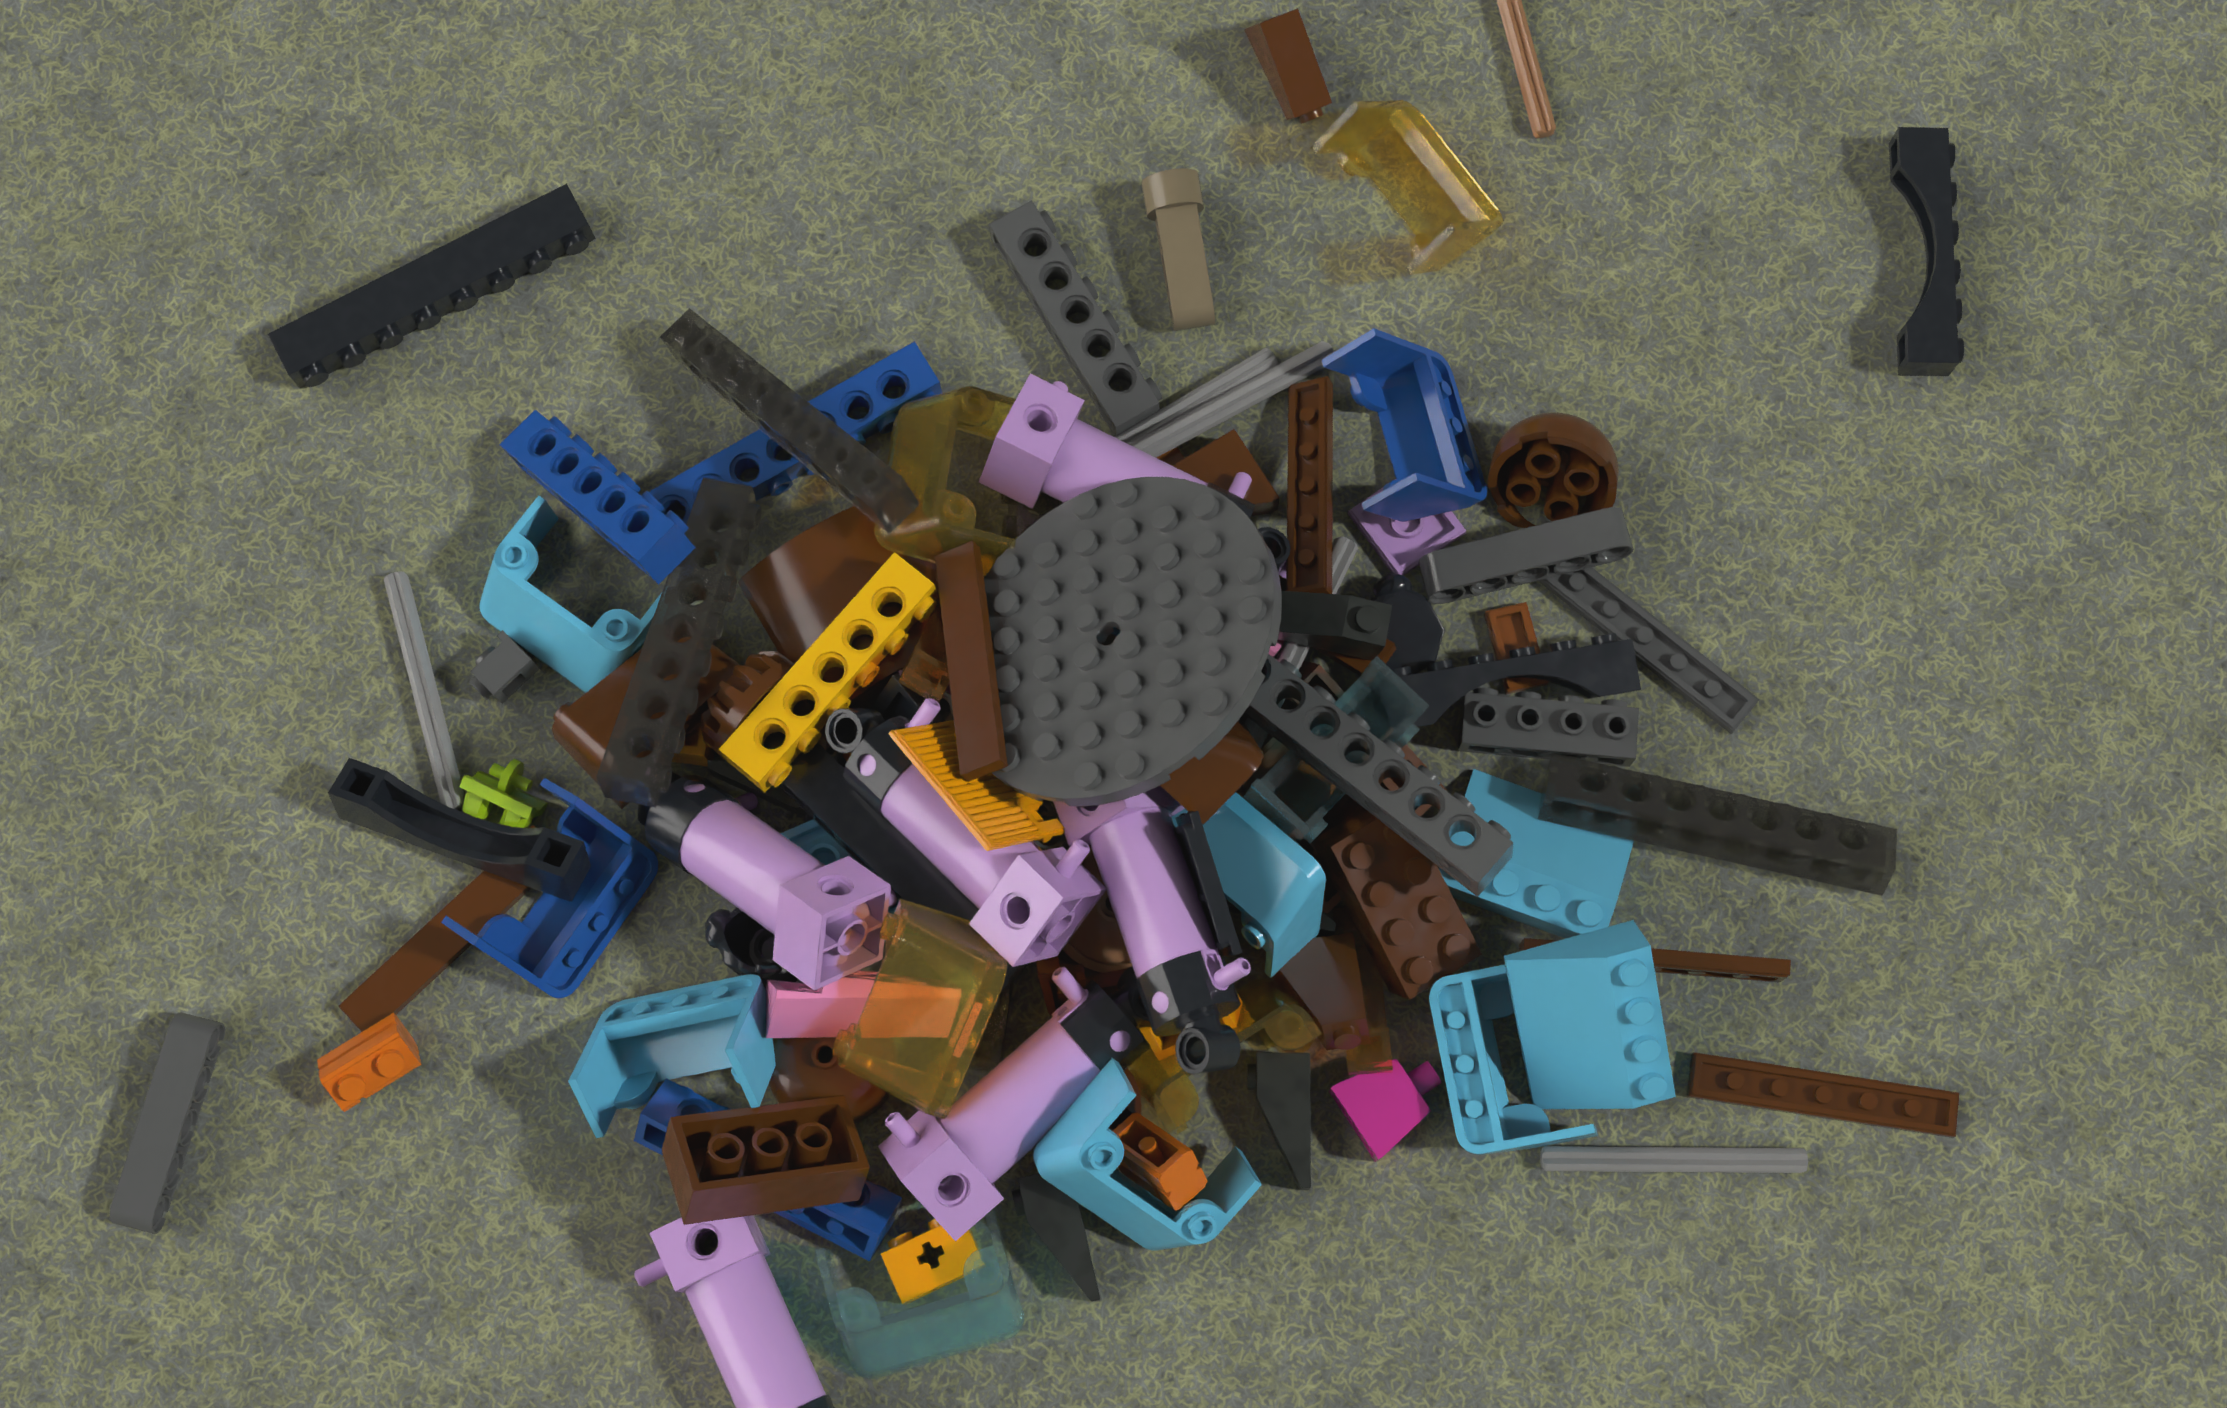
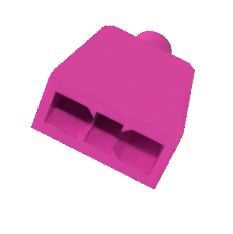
M1393 1059L1337 1083L1328 1092L1376 1162L1431 1112L1422 1096L1441 1084V1080L1428 1061L1406 1073L1399 1061Z

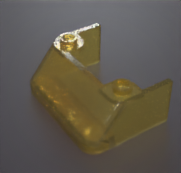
M1354 101L1310 147L1315 154L1335 153L1338 156L1337 162L1348 175L1370 177L1416 236L1410 241L1413 261L1405 268L1410 275L1441 270L1492 235L1504 222L1498 208L1424 115L1407 101Z
M966 386L910 401L900 408L894 420L874 527L875 537L881 546L892 552L935 563L936 555L973 540L980 547L984 577L992 568L996 559L1006 549L1015 547V539L974 528L976 509L971 500L960 493L946 490L956 429L995 440L1016 400L1015 398L974 386Z

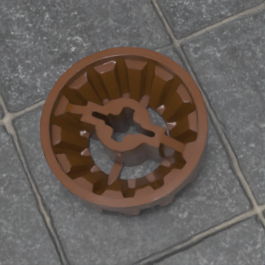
M760 651L759 654L749 655L744 666L736 665L733 675L726 682L721 681L719 683L721 689L716 696L708 699L709 709L701 714L702 724L700 726L704 743L725 759L719 748L792 668L794 663L778 651Z

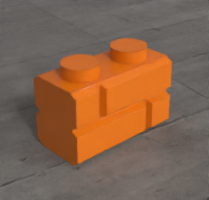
M395 1013L390 1014L317 1059L319 1079L322 1085L344 1112L359 1104L361 1098L370 1097L422 1065L416 1042Z
M1138 1112L1132 1113L1113 1130L1119 1136L1124 1146V1157L1118 1166L1120 1172L1157 1199H1162L1163 1203L1174 1211L1182 1209L1206 1187L1205 1185L1208 1180L1202 1168L1198 1166L1199 1162L1193 1150Z

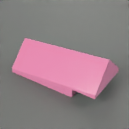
M858 970L815 991L804 983L767 980L766 1038L945 1035L957 999L958 987L947 979L942 980L940 977Z

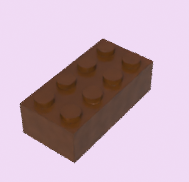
M1363 809L1312 841L1389 992L1411 1000L1433 986L1438 979L1449 976L1482 955L1437 865L1366 809Z
M844 1095L763 1105L756 1108L747 1107L670 1117L662 1147V1154L684 1225L857 1201L860 1199L870 1169Z

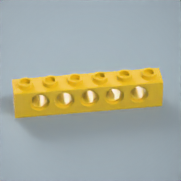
M894 552L719 748L725 760L763 792H766L771 785L774 787L779 786L792 770L790 764L801 752L804 754L808 753L821 738L819 731L825 726L829 716L836 710L848 708L851 702L848 698L859 686L864 688L874 680L880 670L879 663L888 653L894 655L903 647L909 636L907 632L917 620L924 622L933 613L937 606L935 600L938 598L935 584ZM896 602L902 605L901 611L896 616L885 617L880 614L882 607L887 603ZM866 634L873 637L872 644L866 649L857 650L851 647L853 640L859 635ZM840 667L844 669L842 678L837 682L828 683L822 680L825 671L829 668ZM806 699L815 702L814 709L808 715L797 716L793 714L794 707L798 702ZM780 732L786 735L784 743L779 748L767 749L764 747V742L770 734Z

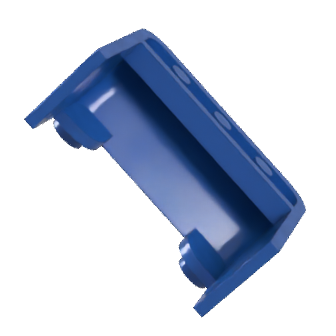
M1373 328L1322 359L1324 368L1349 376L1351 382L1350 392L1358 405L1378 413L1396 480L1385 484L1383 491L1362 502L1364 511L1406 522L1469 508L1486 498V483L1453 372L1441 354Z
M544 778L540 785L569 806L558 822L557 832L584 841L591 868L573 901L569 902L543 892L522 923L507 914L496 915L486 922L478 935H475L447 915L441 923L551 997L564 998L571 995L579 987L649 887L658 871V859L654 852L582 799Z

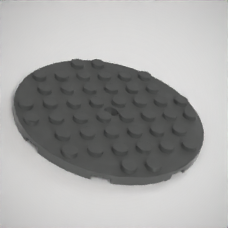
M1172 477L1125 479L1086 491L1059 505L1028 527L996 559L994 565L984 577L1008 766L992 772V774L1018 793L1037 801L1045 799L1065 802L1068 806L1101 805L1140 795L1171 780L1169 775L1171 772L1180 768L1194 756L1200 760L1224 738L1250 705L1264 680L1265 675L1261 671L1267 659L1270 646H1276L1282 608L1280 578L1274 556L1256 525L1233 501L1216 490L1186 479ZM1113 627L1120 630V634L1112 644L1102 645L1107 637L1114 632Z

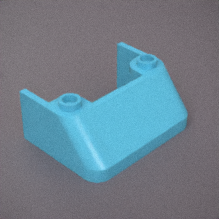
M538 495L495 551L480 599V612L490 625L500 632L503 630L515 643L586 693L652 641L655 633L663 625L669 622L673 623L684 607L675 592L666 586L641 620L626 610L612 609L605 612L591 628L527 582L538 566L539 555L536 547L559 519L547 501Z
M1235 792L1203 825L1225 898L1241 911V922L1243 925L1241 932L1247 942L1254 948H1263L1266 951L1264 972L1271 978L1308 942L1319 934L1326 876L1322 867L1313 856ZM1186 809L1172 816L1175 827H1178L1175 818L1179 817L1182 813H1187Z
M1505 964L1444 976L1433 984L1429 993V1002L1456 1137L1459 1144L1466 1151L1476 1155L1531 1149L1598 1136L1594 1124L1551 1132L1549 1119L1538 1106L1533 1104L1509 1105L1492 1022L1494 1019L1514 1014Z
M747 974L625 999L608 1007L601 1014L568 1080L595 1137L605 1136L617 1109H636L643 1106L649 1101L657 1083L665 1081L666 1078L671 1080L731 1068L734 1080L741 1085L751 1108L760 1107L776 1066L773 1038H766V989L761 978L755 974Z
M1111 1058L1036 1145L1033 1160L1039 1174L1043 1179L1145 1249L1157 1251L1204 1244L1213 1240L1262 1185L1243 1152L1235 1146L1207 1178L1206 1187L1182 1209L1176 1212L1116 1170L1123 1160L1124 1146L1119 1136L1108 1127L1137 1094L1119 1062Z

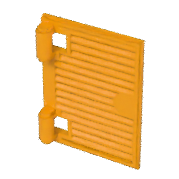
M954 720L896 729L888 733L986 851L1035 840L1046 843L1053 836L1064 834L1065 827L1058 818L1045 821L1037 812L1043 801H1037L1018 793L1005 785L992 773L969 782L960 775Z

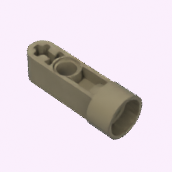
M1178 168L1149 175L1142 180V189L1147 218L1155 221L1173 330L1178 331L1215 325L1214 305L1198 215L1204 209L1199 174L1193 169Z

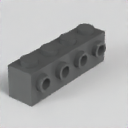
M1476 688L1472 690V693H1466L1461 701L1458 751L1630 767L1636 759L1639 708L1627 707L1626 701L1616 699L1603 700L1601 704L1584 703V698L1572 695L1560 696L1557 701L1541 699V694L1535 692H1517L1515 697L1498 695V691L1492 688Z

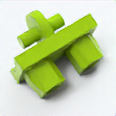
M517 759L511 760L506 768L493 763L489 774L477 771L473 777L464 775L459 786L467 791L462 812L479 819H485L489 817L493 805L496 804L505 809L499 824L511 827L528 828L534 817L544 813L548 802L527 793L533 785V780L522 776L525 765Z

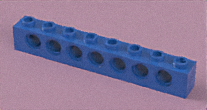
M914 341L654 488L649 493L665 508L662 511L664 515L670 510L686 511L682 521L689 527L684 533L688 539L696 535L698 538L706 537L715 532L720 526L719 522L731 515L740 517L749 513L756 507V501L768 494L777 496L791 488L793 485L792 481L805 473L814 475L821 472L829 465V459L842 452L848 455L858 451L865 445V439L879 431L881 434L893 431L902 423V418L914 411L924 413L938 403V397L943 395L940 381ZM899 386L905 389L904 394L899 398L890 399L884 396L891 387ZM856 407L869 409L868 414L862 419L855 420L848 417L849 413ZM828 427L833 430L832 434L825 440H815L812 438L813 433L819 428ZM784 448L796 450L793 458L788 461L776 459L778 452ZM750 468L759 470V475L753 481L743 482L739 480L740 475L745 470ZM712 489L723 491L722 496L716 502H703V497L708 491Z

